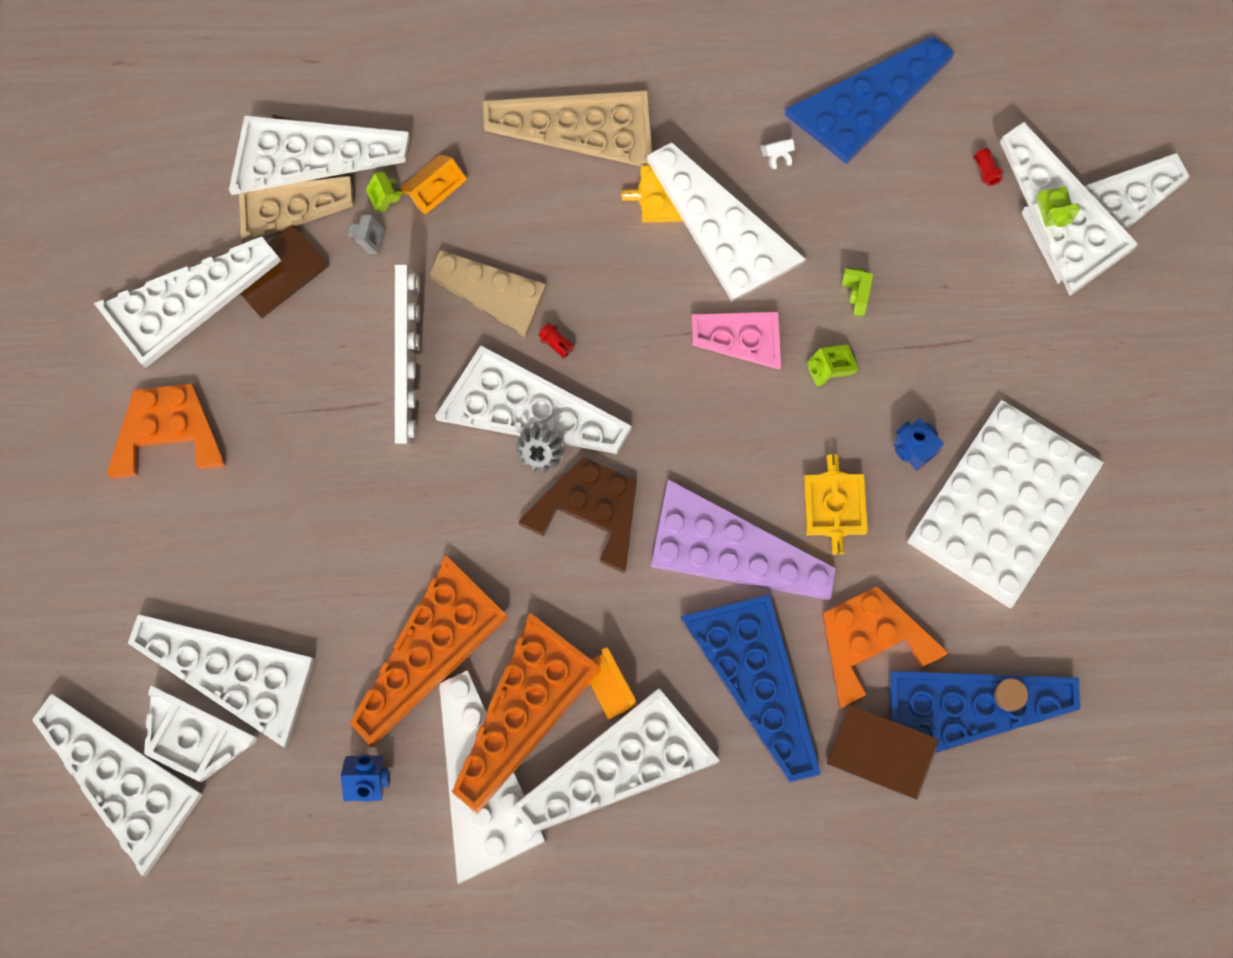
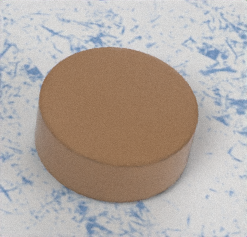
M1006 679L995 688L994 699L1001 709L1014 712L1026 704L1028 692L1025 685L1019 680Z

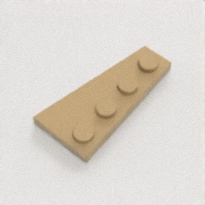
M350 176L303 181L240 193L241 240L243 243H246L261 236L265 237L283 231L291 225L294 227L353 207V189Z
M441 250L429 274L431 280L455 295L472 302L473 306L493 315L497 321L505 326L509 325L514 328L518 334L525 338L529 333L546 291V284Z

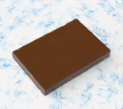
M293 225L267 243L281 261L240 293L261 319L328 268L327 262Z
M849 705L827 764L918 800L940 740Z

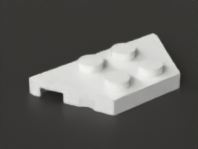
M153 686L149 688L148 696L151 698L150 711L147 714L146 720L148 735L145 739L144 754L201 783L252 746L258 739Z

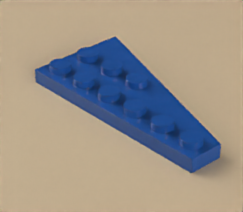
M933 36L786 108L784 115L847 164L953 58L954 51Z
M770 594L681 616V621L787 781L792 783L820 776L821 772Z
M891 671L889 673L890 721L938 738L940 741L935 753L1069 714L1080 709L1079 678ZM1006 679L1019 680L1025 685L1028 692L1026 704L1014 712L1001 709L994 699L995 688Z

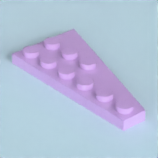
M668 480L651 567L819 599H831L836 568Z

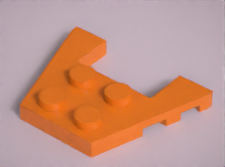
M192 384L133 390L107 470V475L111 479L137 476V447L195 441V458L198 469L225 466V461L218 448L216 438L212 433L196 389Z
M874 587L822 614L840 710L866 697V693L852 667L906 641L921 669L948 655L941 645L878 587Z

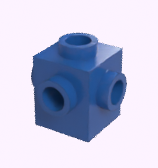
M918 418L912 424L909 421L903 424L896 431L898 436L893 444L898 457L904 462L908 461L916 471L939 454L944 445L938 438L935 428L929 423H924L921 418Z
M383 755L345 756L341 772L344 801H382L384 788L390 786V769L384 767Z

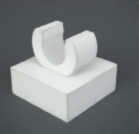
M784 139L760 145L762 156H770L769 166L771 169H777L776 160L779 156L784 158L785 166L792 164V158L787 152L795 150L793 139Z

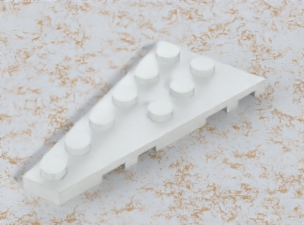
M244 116L229 191L231 195L403 163L407 159L410 135L409 132Z
M1176 153L1084 187L1127 230L1183 185L1190 176ZM1029 206L1024 207L1022 215L1054 278L1060 284L1063 280Z
M395 265L396 444H411V438H415L416 423L415 420H412V410L416 406V393L413 391L414 379L416 377L415 351L420 350V336L416 334L417 322H420V307L418 305L420 278L408 265Z
M483 346L479 347L435 415L437 421L520 436V432L524 427L530 429L531 424L534 422L540 428L543 427L544 423L548 422V430L552 431L558 428L559 433L557 437L564 438V444L614 454L619 452L632 430L631 425Z
M468 671L439 684L457 884L465 882L545 842L541 831L532 834L512 809L516 803L525 797L514 772L478 814L474 813L452 793L466 757L470 755L477 739L476 734L479 727L483 725L487 716V712Z

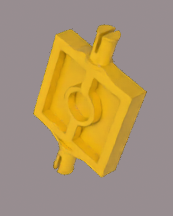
M641 166V181L638 189H622V201H639L642 209V223L683 222L651 166Z
M832 454L826 456L828 472L820 475H804L803 478L806 536L824 535L831 537L832 555H837V553L838 555L845 554L843 537L848 535H866L868 532L864 474L840 472L839 455L834 454V457H832Z

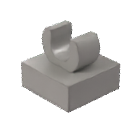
M362 215L359 225H350L348 236L355 237V243L359 244L368 254H378L385 229L372 215Z

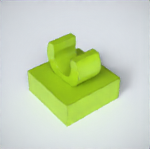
M385 172L374 173L366 188L368 197L376 212H385L390 203L398 202L402 196L401 191L394 192L393 190L397 183L396 180L388 179Z

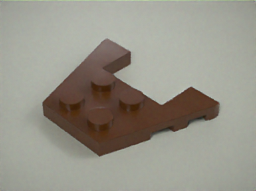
M582 457L520 519L519 526L544 537L556 511H562L612 534L600 557V563L625 573L637 481Z

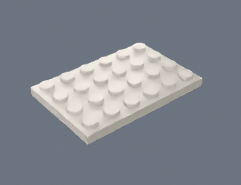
M1000 400L907 543L1011 609L1104 462L1003 400Z

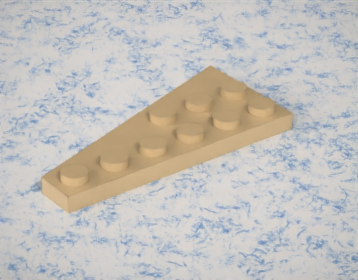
M647 91L483 101L484 129L487 132L636 166H650L646 160L647 155L652 153Z

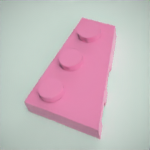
M778 312L692 314V346L775 369H781Z

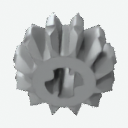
M536 422L531 424L530 429L524 427L520 432V436L515 440V446L517 447L515 457L523 458L521 462L522 467L528 464L531 465L532 473L538 467L541 468L544 474L548 472L550 467L556 468L559 465V459L563 458L565 454V449L562 448L565 443L564 438L557 437L559 433L558 428L552 431L548 430V422L544 423L542 428Z

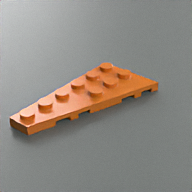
M447 555L442 560V566L436 577L430 581L427 587L428 591L420 605L415 607L395 642L392 654L379 670L380 674L373 687L367 691L349 723L371 747H374L508 619L507 615Z
M532 613L528 615L522 636L518 638L515 652L500 679L487 709L488 713L484 723L479 727L476 734L477 739L470 755L466 757L452 789L453 795L476 814L482 810L601 671L600 666Z

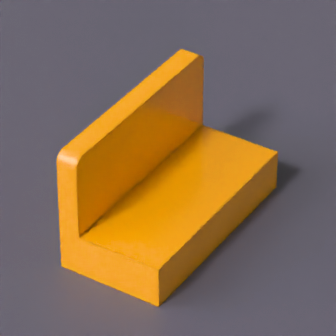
M438 155L399 187V190L402 194L411 197L421 213L427 214L467 181V178L452 157Z
M608 647L601 649V655L591 659L600 666L601 671L589 685L608 721H611L636 707V700Z

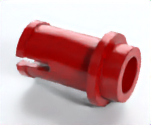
M989 148L979 150L975 153L976 155L973 156V159L982 174V182L986 183L987 186L998 184L1003 179V170L997 167Z
M547 323L538 333V336L541 338L540 342L543 344L547 343L562 359H565L569 354L561 345L569 352L573 351L575 345L557 330V325Z

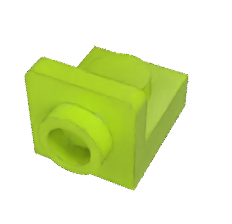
M1066 186L1039 191L1036 195L1045 227L1055 225L1056 227L1067 226L1074 221L1080 211L1078 204H1072Z
M861 268L845 269L842 286L853 288L849 302L855 304L853 314L864 316L874 274L868 273Z
M848 344L820 348L807 361L809 372L816 386H823L830 378L854 375L859 370Z

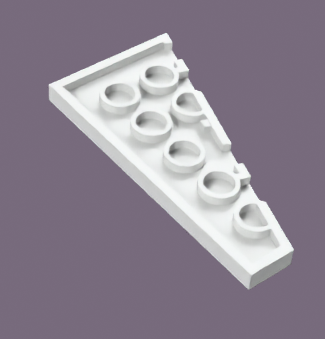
M1024 122L1002 137L1000 144L1069 296L1137 247L1138 243ZM1066 186L1072 204H1078L1080 211L1074 221L1067 226L1056 227L1055 225L1045 227L1036 200L1037 193Z
M673 143L647 155L646 160L731 302L805 262L806 259Z
M261 236L229 249V252L216 258L211 256L202 260L201 264L191 268L186 266L148 281L141 288L131 292L128 290L118 293L116 298L106 302L101 300L94 304L141 365L147 368L277 265L281 259Z
M137 615L128 641L129 645L287 749L315 661L312 657Z
M658 689L516 803L512 809L533 834L715 765L720 760L663 692Z
M51 694L32 721L51 748L65 764L64 766L81 786L80 789L106 826L112 830L119 840L120 846L135 863L139 873L146 877L203 795L57 696Z

